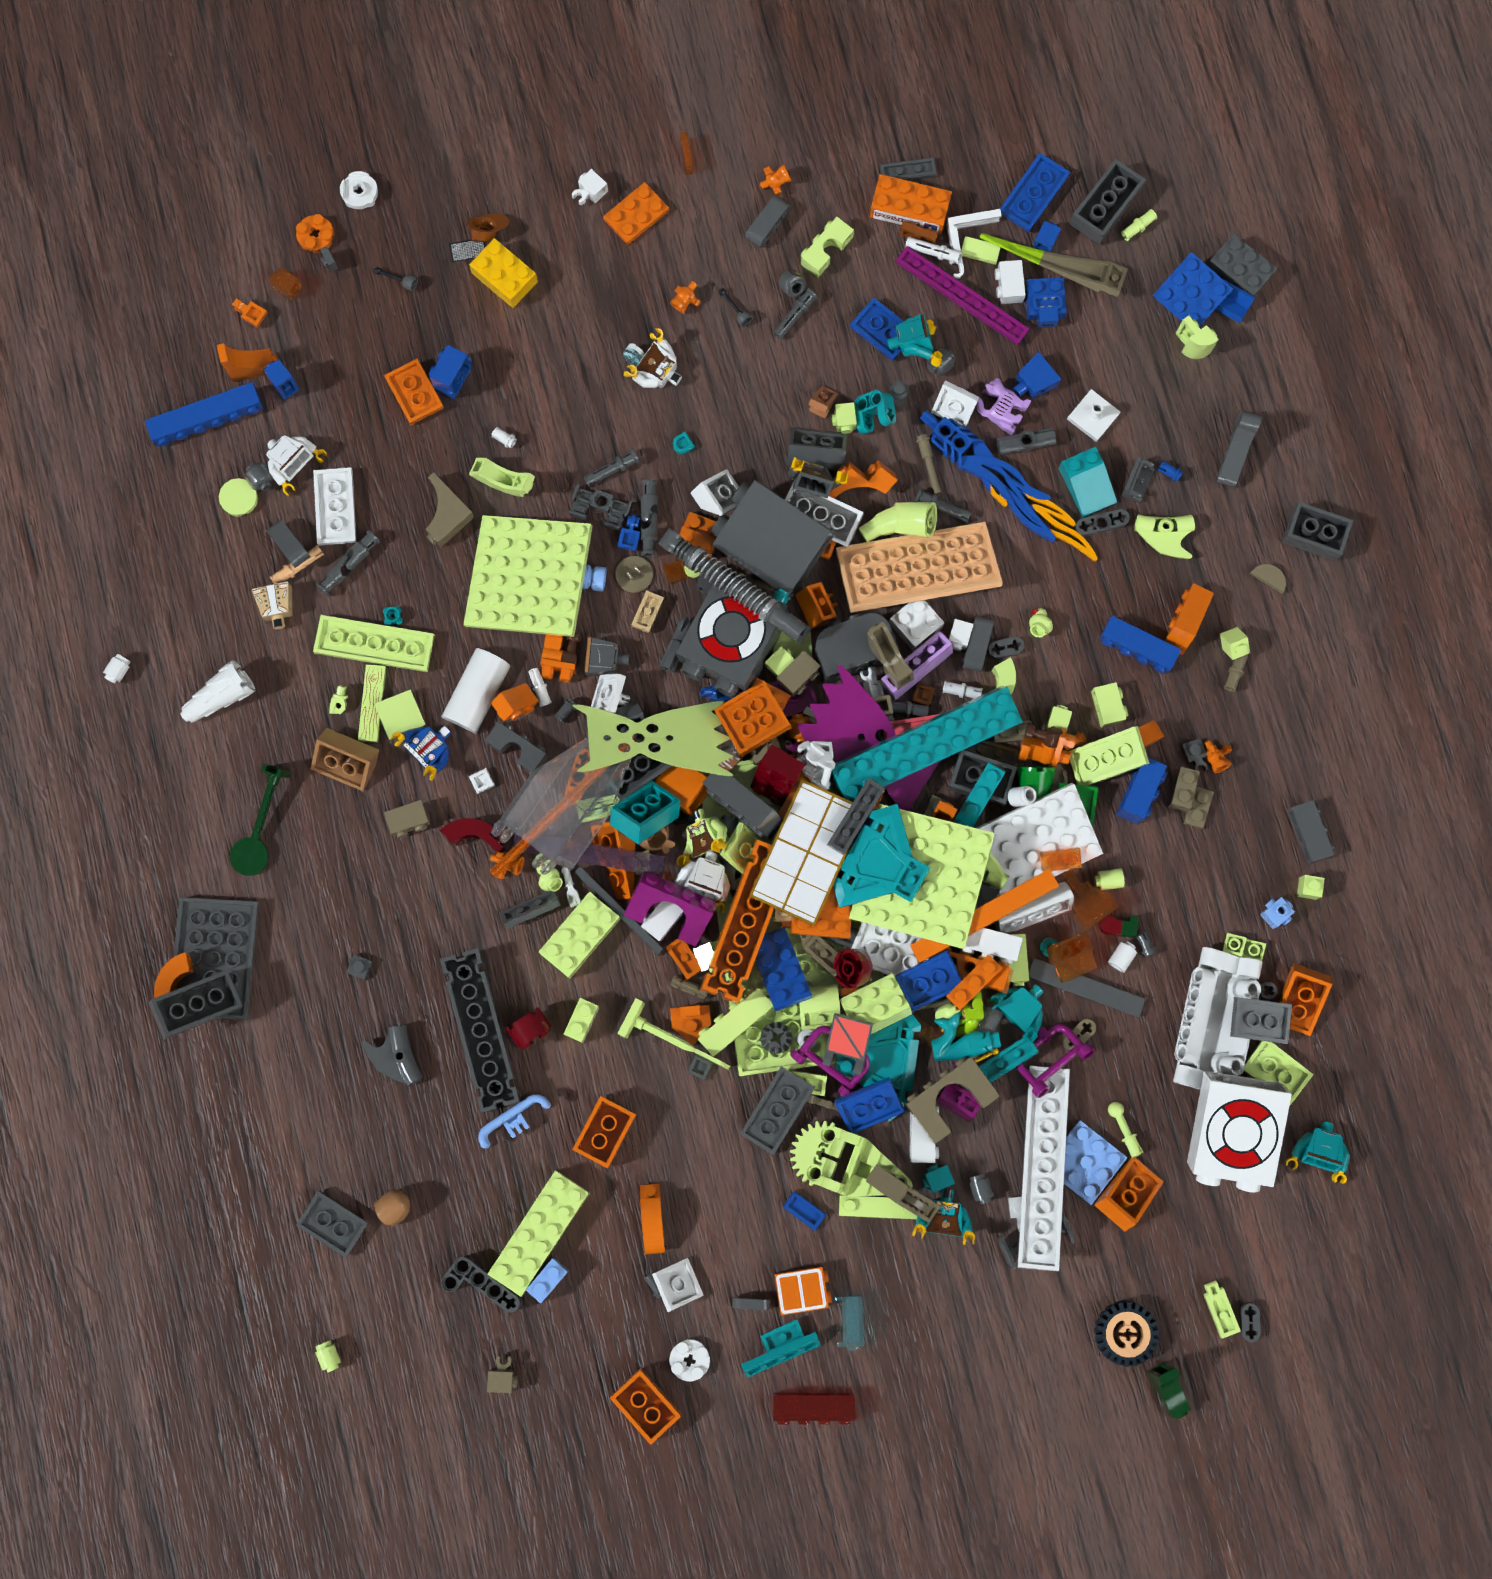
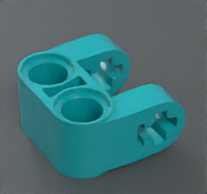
M874 390L859 396L855 400L856 426L860 434L865 435L874 430L873 416L878 414L879 421L883 426H889L896 422L894 398L891 394Z

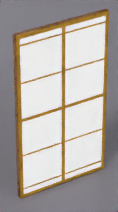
M801 779L749 897L799 919L810 926H815L849 850L848 848L846 853L842 855L829 847L827 843L853 802Z

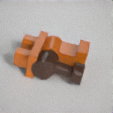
M575 632L574 637L567 636L566 640L569 641L567 651L562 650L564 636L545 634L540 662L542 678L553 679L554 671L561 672L560 681L570 683L573 674H576L578 663L576 648L577 643H580L582 640V635Z
M1028 723L1021 743L1018 760L1026 761L1030 759L1043 764H1051L1053 767H1057L1058 763L1069 764L1071 752L1062 749L1063 747L1073 749L1076 736L1067 734L1066 728L1061 727L1059 729L1051 726L1047 730L1035 729L1034 724Z

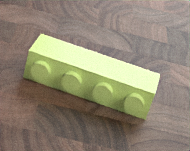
M759 987L756 990L751 988L744 994L746 998L741 1003H733L729 1007L731 1010L726 1015L720 1014L714 1020L716 1024L711 1028L706 1026L698 1033L700 1035L698 1038L699 1042L712 1057L720 1053L773 1008L772 1003Z

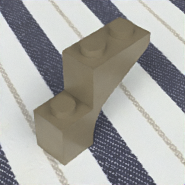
M881 622L880 624L873 625L867 632L869 647L883 664L887 677L899 690L914 680L913 671L901 656L885 623Z

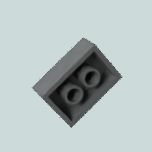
M1234 233L1207 265L1221 279L1230 282L1254 297L1277 270V267Z
M1298 502L1292 510L1282 543L1337 561L1343 554L1354 520Z
M962 750L958 754L947 790L969 796L988 762H991L1006 772L988 803L1004 807L1017 767Z

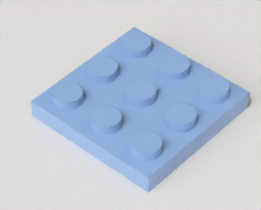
M1078 1120L1066 1136L1064 1185L1089 1205H1092L1127 1157L1081 1120Z

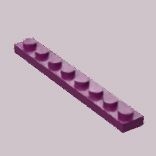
M908 246L905 247L897 258V265L1017 346L1028 333V327Z

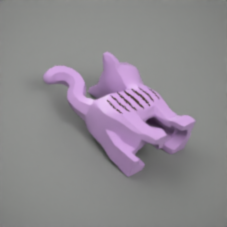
M996 378L985 385L986 389L982 391V394L995 397L997 401L991 409L987 410L984 408V403L979 397L976 404L977 410L982 416L988 417L990 421L997 424L1003 431L1012 435L1016 429L1013 423L1019 424L1023 416L1020 414L1013 415L1011 410L1016 409L1025 412L1031 400H1021L1013 391L1003 386L1001 379Z

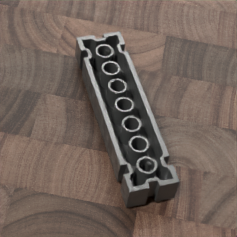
M476 948L463 952L464 957L462 958L452 955L441 958L440 962L444 975L450 976V981H447L446 984L474 1090H480L481 1096L477 1097L481 1113H487L499 1109L498 1104L503 1103L505 1107L521 1102L518 1087H512L511 1080H515V1075L488 975L485 971L481 972L480 966L485 965L481 950ZM464 969L470 971V975L467 974V978L461 976V972L464 973ZM496 1083L501 1086L499 1093L492 1091L493 1084Z

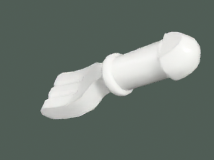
M563 866L561 873L565 880V887H568L566 894L570 907L578 906L581 899L578 890L574 888L575 883L571 877V870L568 866Z

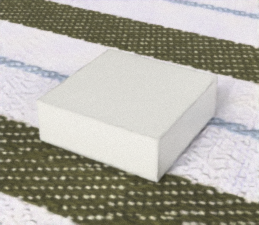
M487 768L469 776L477 794L495 786Z

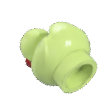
M1043 608L1032 610L1033 616L1029 620L1031 634L1035 637L1048 635L1053 629L1052 620L1047 617L1046 610Z
M548 861L540 862L536 870L541 875L539 878L541 889L553 892L559 890L563 883L559 871L556 868L549 867Z

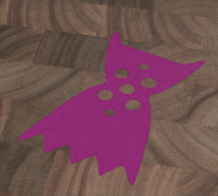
M838 664V670L842 684H823L830 703L810 704L817 723L797 724L805 741L832 742L833 761L835 763L882 742L878 741L875 737L876 732L880 729L887 732L886 739L896 735L892 724L880 706L840 664ZM864 734L865 740L859 741L858 735ZM800 744L788 745L786 748L798 753L797 749ZM940 761L915 772V774H910L884 786L893 801L898 804L899 809L913 812L912 804Z

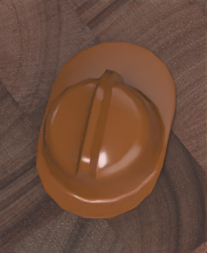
M491 213L470 218L466 224L471 229L473 242H489L495 238L497 231L509 225L510 220L503 214Z

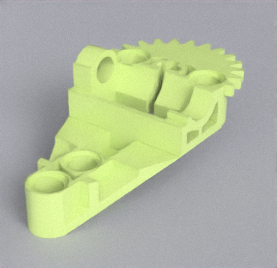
M816 1121L815 1128L808 1124L809 1131L802 1128L803 1136L796 1134L799 1142H792L796 1149L790 1150V1153L795 1154V1157L790 1158V1161L797 1162L792 1168L794 1170L800 1169L796 1175L799 1177L804 1174L802 1181L810 1180V1186L816 1184L845 1196H883V1193L866 1182L876 1164L900 1180H905V1183L909 1186H913L912 1181L868 1139L837 1128L835 1123H831L828 1126L827 1121H824L821 1127L820 1123ZM834 1131V1139L832 1141H828V1134ZM847 1142L855 1145L843 1180L839 1183L832 1180L838 1162L822 1157L821 1154L826 1153L840 1159ZM820 1169L821 1175L818 1179H815L813 1174L815 1170Z

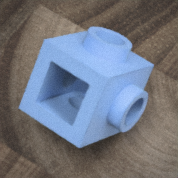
M1281 897L1277 900L1272 898L1265 904L1267 908L1260 913L1261 917L1274 929L1281 924L1285 926L1290 922L1294 910L1292 909V904L1287 899Z

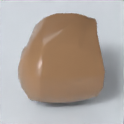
M401 1190L387 1191L375 1201L376 1215L382 1223L393 1227L399 1224L410 1211L408 1196Z

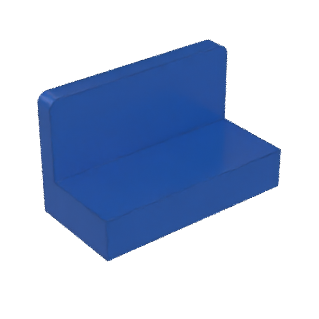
M1224 280L1234 290L1216 310L1240 323L1255 297Z

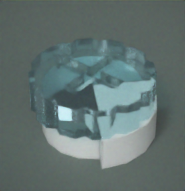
M633 343L629 344L623 353L625 359L634 366H637L645 355L643 350Z

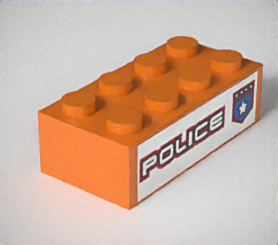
M880 174L871 205L870 218L902 225L903 221L913 222L924 229L930 228L941 235L952 191Z

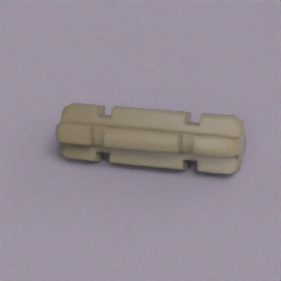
M676 975L672 978V987L677 989L679 987L684 992L694 996L696 994L698 998L706 999L708 993L700 990L698 984L686 979L683 981L681 977Z

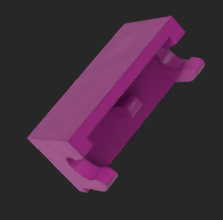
M956 1084L946 1085L936 1099L937 1103L968 1122L975 1117L980 1108L971 1093Z

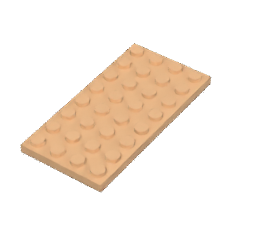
M986 522L935 530L931 538L905 535L853 544L848 547H836V554L851 613L1002 586V578Z

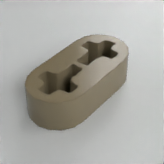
M1084 1019L1072 1031L1085 1043L1096 1032V1025L1092 1020ZM1083 1023L1091 1025L1089 1028L1090 1033L1088 1031L1083 1034L1080 1033L1084 1028L1082 1026ZM1065 1036L1063 1039L1064 1047L1067 1050H1071L1075 1046H1069L1070 1041Z

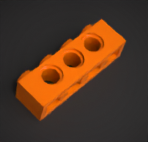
M951 948L945 949L948 950L952 959L957 960L956 967L962 979L969 974L967 973V967L970 964L977 966L985 958L979 956L977 959L964 951H960L958 954L952 952L953 949ZM998 961L997 963L1002 969L984 987L1007 993L1013 970L1009 967L1008 963Z

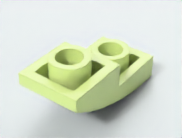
M1227 933L1223 952L1240 958H1252L1262 961L1266 943Z

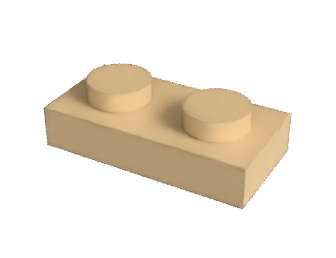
M646 590L631 626L650 633L664 597Z

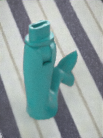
M961 1012L954 1014L949 1020L938 1018L934 1021L944 1030L942 1036L931 1040L935 1061L960 1060L964 1056L965 1058L975 1057L988 1051H993V1048L1001 1047L998 1031L991 1033L989 1031H986V1033L984 1031L969 1032L951 1044L959 1026Z

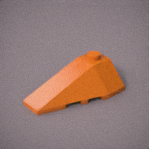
M610 821L589 825L595 850H599L602 857L600 862L602 866L607 868L609 873L608 880L617 900L631 898L634 892L636 843L612 827Z

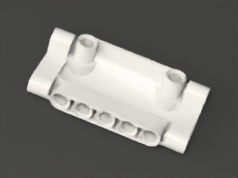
M1202 947L1199 965L1194 969L1191 976L1176 1044L1175 1059L1177 1060L1173 1079L1174 1083L1201 1090L1204 1070L1235 1076L1243 1073L1250 1039L1230 1037L1234 997L1259 1000L1261 985L1257 980L1260 977L1262 961L1252 958H1240L1217 949Z

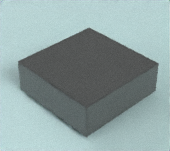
M695 1054L687 1073L705 1081L713 1062Z

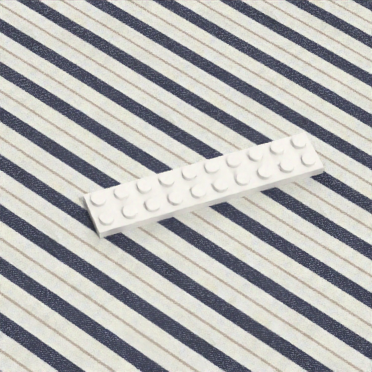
M1030 1066L1029 1072L1037 1078L1049 1067ZM1059 1069L1047 1079L1045 1083L1049 1087V1091L1041 1098H1037L1032 1093L1033 1087L1028 1082L1017 1268L1059 1271L1070 1069Z

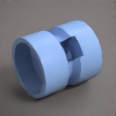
M586 564L582 589H588L591 586L593 591L603 592L607 567L596 566L592 569L590 565Z

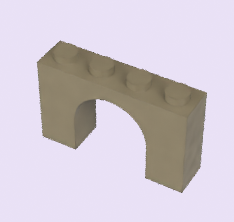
M964 1056L955 1063L956 1068L951 1071L949 1068L939 1074L941 1078L934 1083L931 1080L923 1086L925 1089L919 1095L915 1092L907 1098L909 1102L905 1104L933 1144H936L951 1133L936 1109V1097L943 1087L948 1084L962 1085L971 1093L981 1108H985L1000 1097L972 1057L966 1059Z

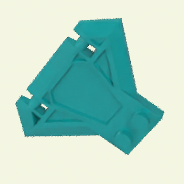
M898 804L874 810L869 815V818L874 821L870 827L864 824L840 870L844 871L842 878L836 877L833 884L839 908L895 893L912 903L931 869L929 866L913 858ZM880 824L884 825L881 833L877 831ZM851 876L855 877L852 885L848 883Z
M913 1014L871 1034L867 1049L870 1067L859 1082L862 1088L889 1077L894 1088L898 1089V1096L905 1110L907 1109L905 1104L909 1102L905 1098L906 1091H912L919 1045V1040L913 1039L914 1031H921V1024ZM902 1030H906L905 1038H901ZM837 1054L835 1069L844 1076L853 1077L855 1075L853 1070L856 1059ZM896 1116L887 1119V1121L890 1122V1121H891L892 1119H894Z

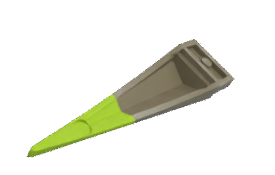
M984 233L980 235L981 239L1098 293L1101 290L1118 297L1128 268L1111 261L1062 255L1019 245Z

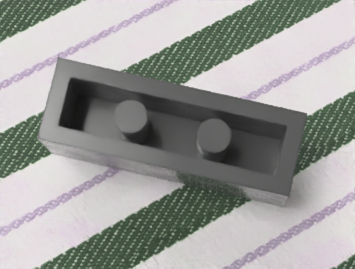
M1314 800L1289 808L1287 812L1307 865L1333 856L1335 848L1326 834L1328 832L1327 826L1321 821V811L1318 804H1315Z

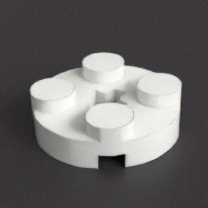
M356 171L350 173L349 177L345 180L343 179L340 184V194L345 204L353 209L372 207L378 196V187L375 180L366 172ZM361 187L364 191L361 194H357L354 190Z
M686 1339L679 1342L672 1349L669 1362L672 1372L679 1379L694 1381L700 1379L707 1372L710 1356L701 1342L694 1339ZM689 1354L693 1355V1359L696 1360L695 1363H691V1366H687V1362L684 1361V1357L687 1358Z

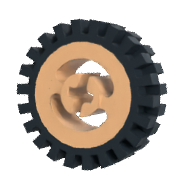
M1120 1301L1119 1303H1113L1110 1307L1107 1306L1105 1311L1099 1314L1100 1317L1095 1323L1096 1329L1094 1328L1095 1341L1098 1344L1097 1347L1107 1359L1117 1365L1134 1367L1140 1363H1145V1360L1152 1357L1151 1354L1156 1352L1160 1332L1157 1328V1321L1154 1320V1316L1146 1308L1134 1302ZM1120 1321L1123 1323L1117 1328L1119 1333L1126 1332V1329L1132 1333H1137L1130 1323L1135 1321L1138 1324L1141 1332L1140 1339L1133 1347H1131V1344L1137 1339L1135 1335H1128L1127 1339L1123 1335H1117L1118 1339L1123 1342V1346L1119 1347L1115 1343L1113 1330Z

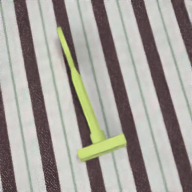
M635 998L617 1034L627 1039L633 1027L640 1030L644 1029L686 1051L694 1052L714 1064L729 1070L730 1066L695 1049L688 1042L646 1022V1019L640 1016L645 1003Z

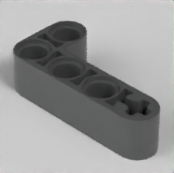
M468 1256L458 1258L441 1280V1286L446 1292L456 1291L464 1281H467L509 1313L515 1312L521 1306V1298L518 1294L489 1276L487 1270ZM461 1260L467 1261L469 1265L467 1271L459 1269ZM478 1272L482 1273L485 1277L482 1284L475 1281V1275ZM448 1277L455 1278L456 1286L454 1288L447 1286L446 1281ZM492 1285L500 1287L501 1292L499 1296L492 1295L490 1291ZM507 1292L508 1294L505 1297L509 1300L514 1298L516 1307H508L509 1302L505 1298L502 1302L499 1299Z

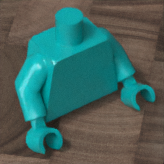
M1035 984L1029 991L1023 987H1010L1007 993L999 991L986 1000L987 1003L989 1001L994 1003V1007L991 1008L992 1010L996 1008L1022 1033H1025L1023 1039L1029 1036L1031 1038L1030 1043L1034 1042L1038 1036L1037 1032L1041 1027L1043 1016L1042 1004L1037 999L1044 992L1039 986Z

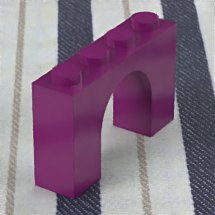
M644 871L627 904L624 916L642 923L653 904L663 901L674 903L686 915L678 939L696 947L714 913L716 901L660 878L653 873Z

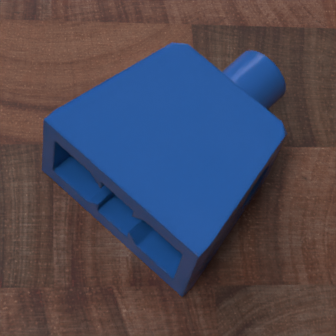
M1038 352L1019 371L1016 378L1019 384L1013 388V391L1018 397L1027 392L1033 399L1059 386L1061 378Z

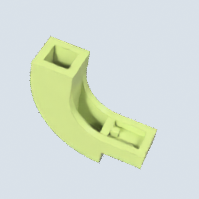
M476 458L469 473L473 478L492 488L519 497H524V494H528L533 487L535 476L531 473H517L507 470L487 458Z

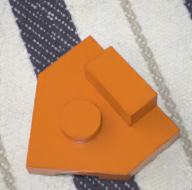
M710 1005L670 1008L672 1029L694 1046L700 1037L698 1033L706 1026H711Z

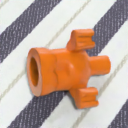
M783 164L774 171L770 166L764 168L766 180L760 182L762 190L767 187L772 188L775 195L782 193L780 185L792 181L785 165Z
M691 281L688 287L677 286L674 290L677 295L670 301L671 306L682 314L685 313L690 303L697 308L701 303L694 293L698 285Z
M1211 740L1204 743L1207 749V759L1211 763L1214 773H1220L1232 765L1231 761L1224 756L1232 751L1229 744H1225L1219 750L1216 745H1213Z
M492 853L490 861L499 863L500 859L508 853ZM519 856L517 859L515 858L514 862L510 863L507 869L503 870L496 878L504 879L507 870L511 871L514 875H519L524 866V857Z

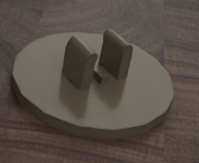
M629 556L623 559L615 571L618 585L624 591L630 593H639L646 590L653 579V569L650 563L639 556Z

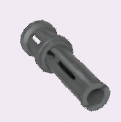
M805 288L803 295L794 301V307L772 332L778 339L782 340L799 317L807 313L811 304L818 300V296L811 289ZM793 317L792 320L787 324V326L784 327V325L789 321V319Z
M633 448L622 456L617 455L614 461L583 476L588 487L618 471H626L627 467L635 463L639 464L640 461Z
M923 488L919 489L914 501L934 502L937 510L965 522H968L972 512L940 499L937 494L932 495L925 492Z

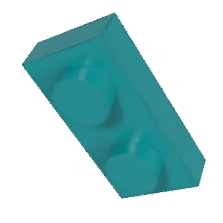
M795 1319L760 1335L768 1353L804 1337L798 1320Z

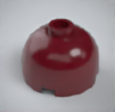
M845 949L838 952L833 963V969H836L837 973L835 978L845 988H858L866 984L873 972V964L870 957L860 949Z

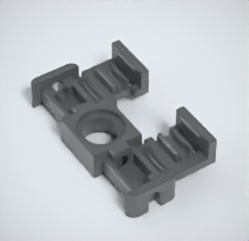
M577 484L572 495L573 505L571 510H569V515L586 521L587 515L585 513L591 507L608 513L607 516L609 518L608 521L603 522L604 527L620 532L624 518L627 519L629 516L632 502L629 501V504L615 500L614 495L595 490V493L581 489L580 485ZM605 497L607 504L599 506L597 504L598 498Z

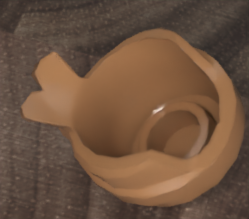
M665 826L639 845L647 850H663L664 854H668L669 848H673L675 843L668 840L669 829L668 826Z

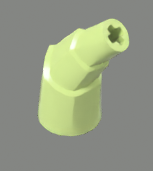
M896 502L893 507L876 514L870 521L859 527V531L866 542L882 535L887 536L895 533L931 538L937 523V507L934 502Z

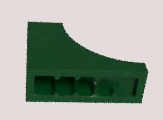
M1163 1362L1148 1370L1147 1373L1168 1415L1172 1418L1176 1417V1419L1186 1416L1187 1411L1191 1410L1181 1388L1180 1374L1177 1368Z

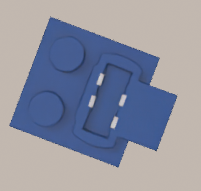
M1064 277L1026 279L1027 320H1037L1038 327H1056L1058 319H1064L1067 313Z

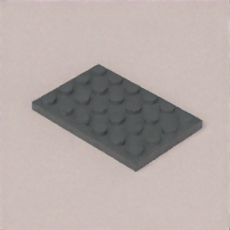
M179 897L174 957L184 952L189 953L194 973L183 977L177 984L176 990L228 970L243 1007L219 1019L248 1020L259 902Z

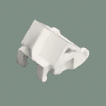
M807 740L801 743L797 749L798 753L805 750L804 755L796 759L806 764L802 772L804 776L810 779L812 784L828 790L830 788L831 772L835 768L832 742H809Z

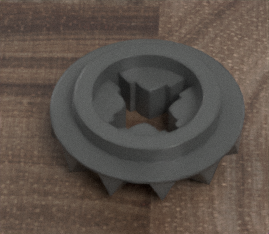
M780 1022L768 1024L761 1033L762 1046L773 1054L785 1052L792 1043L790 1029ZM772 1030L777 1035L784 1033L780 1038L781 1046L776 1041L769 1043L773 1038Z

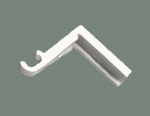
M996 209L947 218L946 229L951 249L961 251L957 229L999 222L1001 210ZM962 256L959 263L949 261L951 265L955 263L959 267L960 273L952 276L955 279H960L964 273Z

